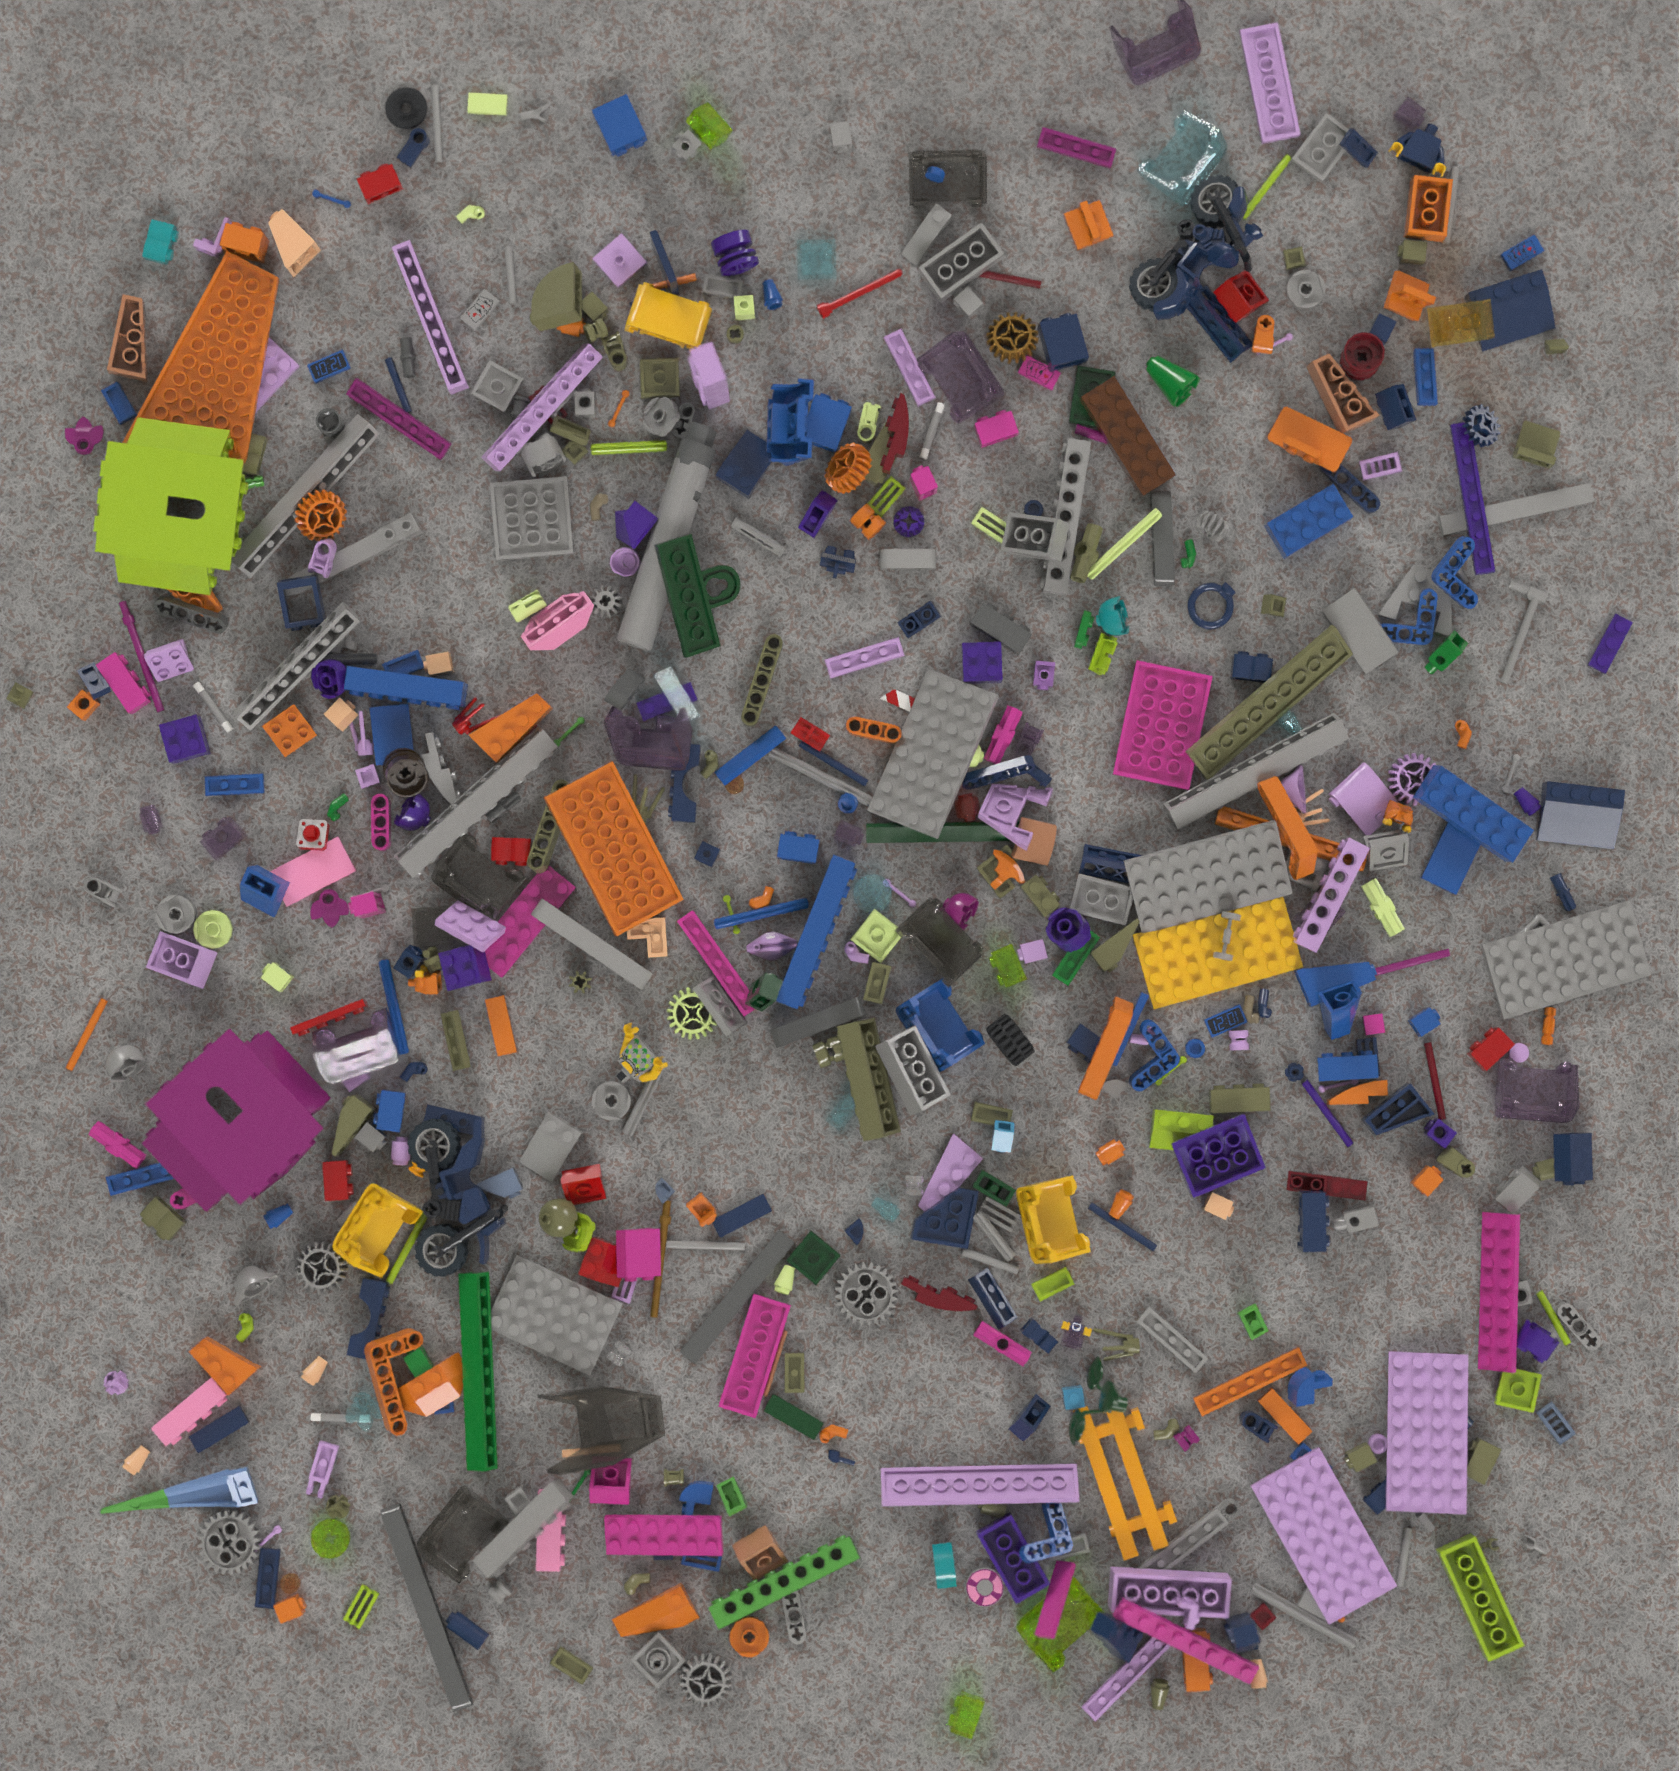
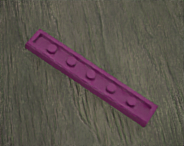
M355 378L348 389L347 396L439 460L444 458L452 445L451 442L360 379Z

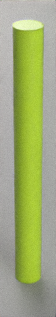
M1286 154L1249 202L1243 217L1244 220L1248 218L1292 158Z
M422 1213L385 1280L390 1284H393L428 1219L424 1213Z

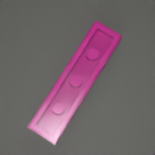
M1056 1561L1034 1634L1037 1637L1055 1638L1076 1564L1073 1562Z

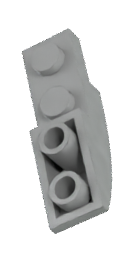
M433 732L427 733L425 736L429 753L422 755L424 764L436 788L452 804L461 796L460 791H456L455 784L458 783L456 773L452 772L450 768L443 769L446 763L444 756L440 755L438 749L441 747L440 738L435 736Z

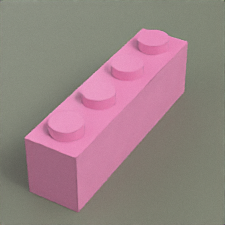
M211 1377L151 1429L165 1446L170 1443L174 1446L182 1439L181 1434L187 1431L189 1433L197 1426L196 1421L200 1418L205 1420L213 1413L211 1409L215 1405L218 1407L223 1405L228 1400L226 1398L227 1394Z
M561 1511L556 1515L558 1518L552 1524H547L543 1528L544 1532L537 1537L536 1571L560 1572L561 1566H565V1554L561 1553L562 1546H565L566 1535L562 1534V1526H566V1514H562L563 1512Z

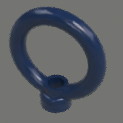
M1226 582L1222 585L1205 583L1198 586L1188 599L1187 609L1191 620L1204 629L1222 627L1230 620L1233 614L1234 602L1232 596L1236 592ZM1206 591L1218 592L1226 602L1224 615L1213 622L1201 619L1195 610L1197 598Z

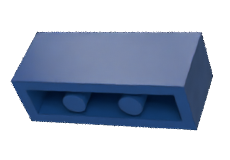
M1372 1050L1361 1051V1055H1353V1052H1341V1056H1333V1053H1322L1321 1057H1317L1319 1082L1379 1078L1377 1054H1373Z

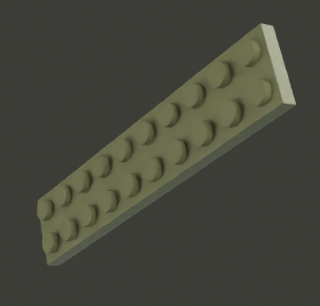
M1330 625L1185 751L1206 780L1212 778L1353 655L1336 627Z

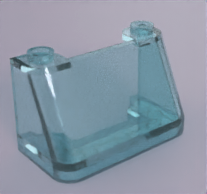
M1186 110L1175 119L1176 134L1155 161L1152 159L1144 160L1137 170L1140 176L1181 206H1184L1191 199L1194 187L1199 185L1201 180H1206L1227 151V143L1220 129Z

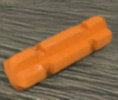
M1545 1007L1544 1015L1546 1017L1543 1020L1542 1030L1544 1036H1542L1541 1043L1543 1045H1552L1556 1008Z

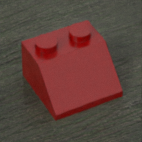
M1246 271L1227 279L1213 291L1218 302L1224 306L1229 317L1235 323L1243 320L1270 301L1251 274Z
M592 1237L578 1274L597 1282L619 1287L622 1278L617 1277L616 1244L598 1237Z

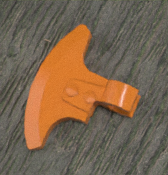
M994 849L993 855L998 860V866L994 871L998 877L990 885L996 890L1008 878H1014L1019 884H1024V875L1019 865L1006 853Z

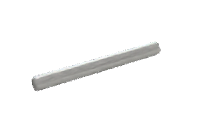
M776 747L768 753L771 758L842 794H853L858 802L869 807L872 796Z
M1257 1583L1252 1586L1251 1594L1350 1649L1356 1646L1357 1639L1331 1624L1329 1625L1324 1620Z

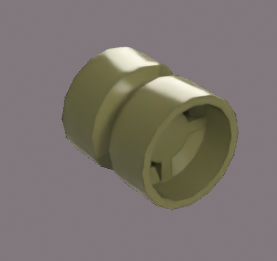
M838 1036L827 1039V1043L821 1041L812 1045L820 1068L831 1065L832 1061L837 1063L844 1060ZM833 1047L835 1054L829 1056L827 1049Z

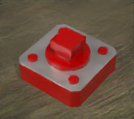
M301 819L299 821L296 845L302 850H326L330 825L326 820Z

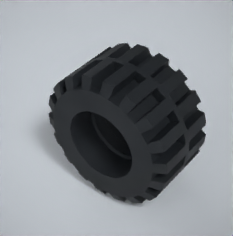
M1005 1013L986 1028L987 1034L1014 1066H1018L1035 1052L1033 1045L1022 1030Z

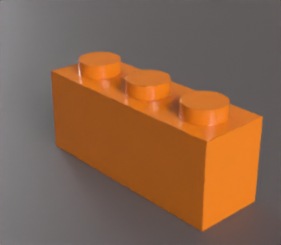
M1205 1628L1187 1629L1211 1641L1210 1633H1207ZM1182 1651L1184 1688L1186 1692L1210 1691V1685H1213L1212 1672L1209 1673V1664Z

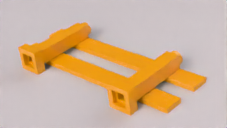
M1088 1406L1078 1408L1081 1410V1413L1082 1411L1089 1410ZM1138 1407L1131 1409L1132 1414L1126 1416L1116 1411L1107 1413L1109 1421L1094 1426L1091 1414L1085 1415V1429L1079 1439V1443H1084L1112 1524L1108 1526L1112 1538L1116 1537L1124 1560L1139 1556L1131 1532L1146 1528L1153 1550L1169 1546L1161 1522L1167 1520L1169 1524L1177 1522L1170 1500L1163 1502L1164 1507L1156 1509L1129 1429L1136 1427L1138 1431L1145 1429ZM1112 1434L1115 1436L1141 1515L1126 1519L1099 1440Z

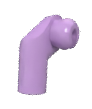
M849 941L845 944V953L851 961L869 963L870 955L860 953L854 942Z

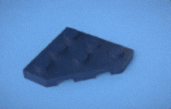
M960 1187L955 1189L914 1219L910 1239L968 1249L979 1191Z

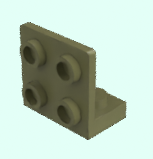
M1524 421L1512 457L1550 469L1556 461L1554 453L1561 432Z

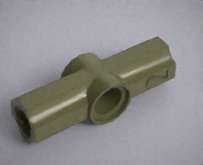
M1093 523L1087 524L1082 541L1074 548L1076 559L1070 575L1071 580L1078 583L1086 582L1091 565L1099 558V553L1096 549L1103 531L1102 527Z

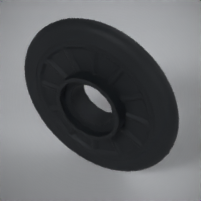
M409 87L399 88L392 92L386 101V116L398 128H415L426 117V99L416 89ZM410 104L412 106L411 111L403 113L401 111L402 105Z

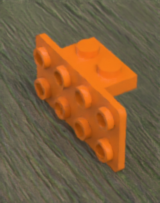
M1289 407L1282 409L1268 435L1269 442L1284 448L1285 451L1292 455L1302 457L1308 463H1315L1331 472L1338 470L1352 444L1351 437Z

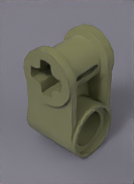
M617 331L614 335L601 338L612 368L622 371L627 367L628 360L620 333ZM616 357L624 358L620 364H616L613 361Z
M1450 1145L1444 1148L1436 1159L1439 1164L1442 1163V1166L1460 1177L1468 1178L1475 1172L1474 1164ZM1461 1165H1468V1173H1462L1463 1169L1461 1168Z

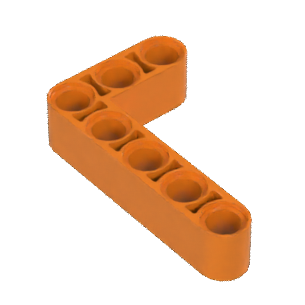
M1274 776L1258 782V791L1291 850L1289 860L1291 876L1294 880H1298L1313 874L1317 859V848L1279 778Z
M1117 996L1113 999L1114 1003L1109 1010L1108 1022L1078 1090V1093L1097 1100L1133 1015L1134 1003Z
M406 1328L371 1341L364 1348L386 1430L396 1436L403 1435L406 1432L407 1422L389 1358L417 1349L422 1345V1334L412 1328ZM415 1334L414 1341L409 1343V1337ZM397 1341L396 1347L391 1349V1343ZM378 1347V1354L373 1356V1350ZM384 1366L383 1372L378 1374V1368ZM388 1384L389 1389L383 1393V1387ZM394 1403L393 1409L388 1411L389 1404ZM399 1421V1426L393 1429V1424Z

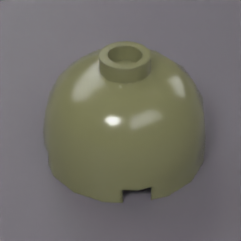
M556 1198L547 1201L542 1206L539 1212V1224L546 1234L561 1238L567 1237L575 1231L576 1227H574L578 1215L571 1201H566L565 1198Z

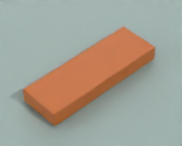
M505 995L485 999L497 1056L516 1053L517 1048Z
M1272 1387L1258 1400L1298 1445L1313 1432Z

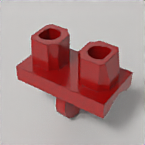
M802 717L799 718L790 733L819 752L830 737L828 733Z

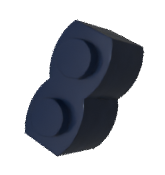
M1238 651V654L1232 656L1230 679L1265 683L1271 678L1273 658H1268V654L1258 653L1257 656H1250L1249 652Z

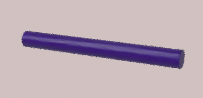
M1308 1079L1304 1081L1302 1086L1347 1147L1351 1146L1354 1142Z

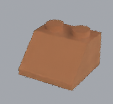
M766 1525L756 1529L753 1533L741 1538L732 1545L739 1562L753 1580L762 1578L765 1574L788 1562L775 1537Z

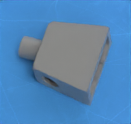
M1374 1203L1343 1211L1344 1217L1333 1219L1336 1231L1347 1228L1348 1233L1379 1226ZM1352 1217H1357L1359 1219V1222L1352 1223L1350 1219Z

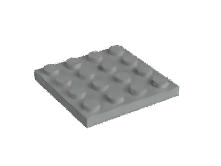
M567 476L490 483L497 561L574 554Z

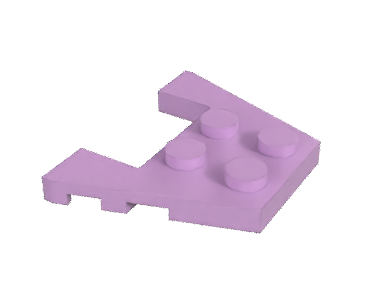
M992 784L978 813V818L1027 851L1033 833L1015 827L1027 800L1047 806L1053 789L1046 788L1042 790L1032 786L1017 788V785Z

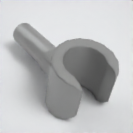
M1524 1535L1528 1538V1542L1526 1544L1521 1542L1522 1546L1528 1549L1534 1548L1544 1555L1547 1554L1548 1551L1539 1546L1535 1538Z

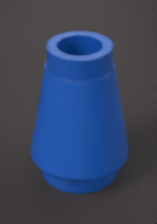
M772 279L765 280L762 283L764 305L767 306L768 310L778 309L782 306L783 299Z
M287 1203L266 1211L267 1214L263 1215L270 1229L274 1227L277 1228L293 1214V1211Z

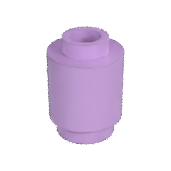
M396 1137V1140H392L391 1160H393V1165H408V1160L411 1157V1154L408 1153V1137Z

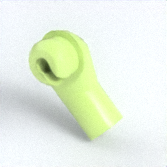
M469 205L456 215V218L462 224L468 218L482 219L485 212L482 207Z

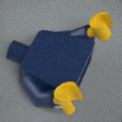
M1428 123L1425 131L1417 129L1415 132L1406 133L1398 138L1388 150L1389 152L1394 150L1397 153V159L1428 174L1431 171L1432 175L1435 172H1439L1441 174L1440 177H1443L1446 170L1444 148L1441 146L1442 140L1435 137L1438 127L1434 124Z

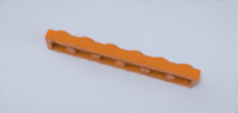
M1297 1347L1193 1397V1400L1201 1416H1204L1307 1366V1363L1300 1348Z

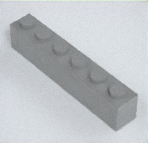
M560 1479L551 1481L473 1559L474 1563L487 1578L500 1576L505 1571L504 1567L507 1564L513 1563L518 1558L517 1554L521 1550H526L531 1545L530 1541L534 1537H539L544 1532L543 1528L547 1524H552L558 1518L556 1515L560 1511H565L571 1505L569 1502L574 1496Z

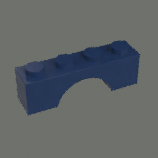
M677 743V748L673 747L672 759H676L675 767L671 768V778L674 779V786H670L669 798H673V803L668 808V817H671L672 822L695 823L697 804L685 795L683 779L690 769L700 765L701 745Z
M370 1277L363 1278L359 1298L370 1309V1322L363 1332L350 1336L347 1356L366 1359L364 1354L366 1344L376 1340V1337H380L382 1325H379L381 1317L384 1318L387 1306H384L385 1298H389L391 1290L387 1281ZM378 1347L373 1350V1356L377 1354Z

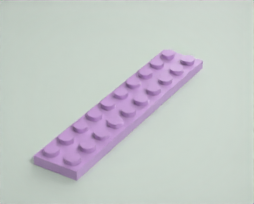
M1077 1464L881 1468L882 1506L1079 1502Z

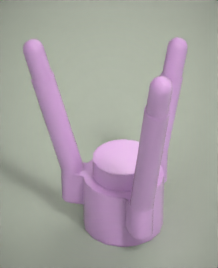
M359 711L361 734L359 742L353 722L350 724L355 751H358V756L373 755V740L371 743V739H365L363 712Z

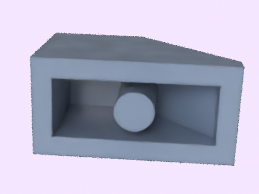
M514 1167L477 1183V1186L483 1190L501 1197L509 1195L510 1199L520 1195V1190L524 1189Z

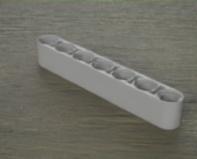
M541 898L531 913L533 917L639 989L643 990L653 975L649 970H646L643 966L546 900Z

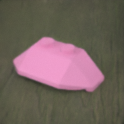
M584 591L562 595L531 617L521 638L530 650H555L586 627L594 604Z

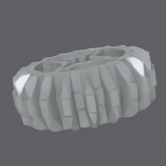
M326 1241L321 1243V1247L318 1242L314 1243V1248L308 1245V1252L306 1250L301 1251L304 1257H297V1260L302 1263L295 1264V1268H301V1271L295 1273L296 1276L302 1275L303 1277L298 1282H306L303 1286L304 1289L310 1285L311 1293L317 1288L318 1295L322 1293V1289H324L325 1294H328L330 1292L329 1287L332 1291L337 1290L335 1284L342 1286L343 1283L339 1278L345 1280L347 1276L342 1274V1272H348L349 1270L348 1268H343V1265L348 1262L346 1260L341 1261L342 1257L332 1250L333 1243H330L328 1248H326ZM316 1252H325L320 1261L309 1259ZM330 1255L336 1262L337 1271L329 1265ZM323 1263V1264H324L323 1267H324L327 1271H326V1272H325V1271H322V1272L320 1273V1272H319V1271H320V1268L317 1267L316 1265H321V1264ZM307 1265L314 1271L313 1280L307 1273ZM323 1275L334 1276L331 1282L319 1284Z
M701 1653V1660L695 1655L693 1657L695 1663L688 1660L687 1664L689 1667L683 1666L682 1668L685 1673L680 1674V1678L684 1679L680 1682V1686H686L682 1689V1693L689 1692L686 1699L690 1700L693 1697V1705L697 1701H701L700 1707L704 1706V1702H707L708 1708L711 1707V1701L718 1705V1698L724 1701V1694L729 1695L730 1690L726 1687H732V1682L727 1680H731L733 1676L732 1674H726L730 1671V1667L723 1668L726 1664L725 1660L720 1664L718 1663L720 1656H716L715 1661L712 1660V1653H709L708 1659H705V1654ZM706 1665L703 1673L691 1674L696 1668ZM711 1667L719 1671L722 1680L712 1675ZM708 1672L709 1681L706 1684V1689H704V1680H701V1678L704 1679ZM690 1681H694L695 1684L701 1687V1694L692 1688ZM721 1686L716 1693L707 1695L709 1688Z

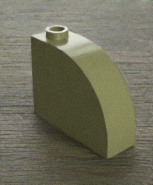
M574 262L561 265L549 272L534 291L530 321L540 332L582 321V272Z

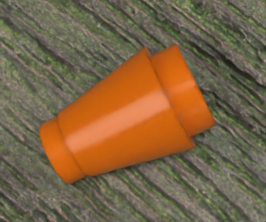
M1120 1189L1119 1192H1116L1109 1214L1119 1219L1133 1203L1134 1196Z

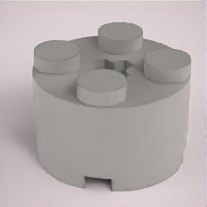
M549 433L541 435L539 440L533 443L528 442L522 447L521 457L532 477H536L535 474L538 473L540 476H544L558 469L561 460L563 462L566 461V457L556 438L550 436Z

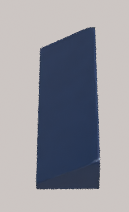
M988 1267L968 1279L998 1330L1006 1327L1018 1318Z

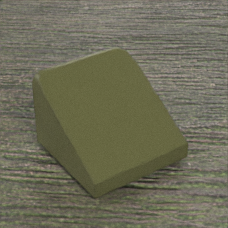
M1564 339L1545 340L1546 354L1565 353L1569 349V345Z
M1264 594L1261 614L1284 617L1286 598L1273 594Z

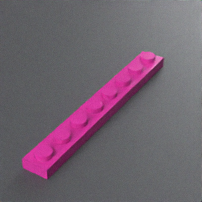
M1122 1598L1113 1613L1114 1618L1248 1684L1251 1683L1259 1670L1258 1664Z

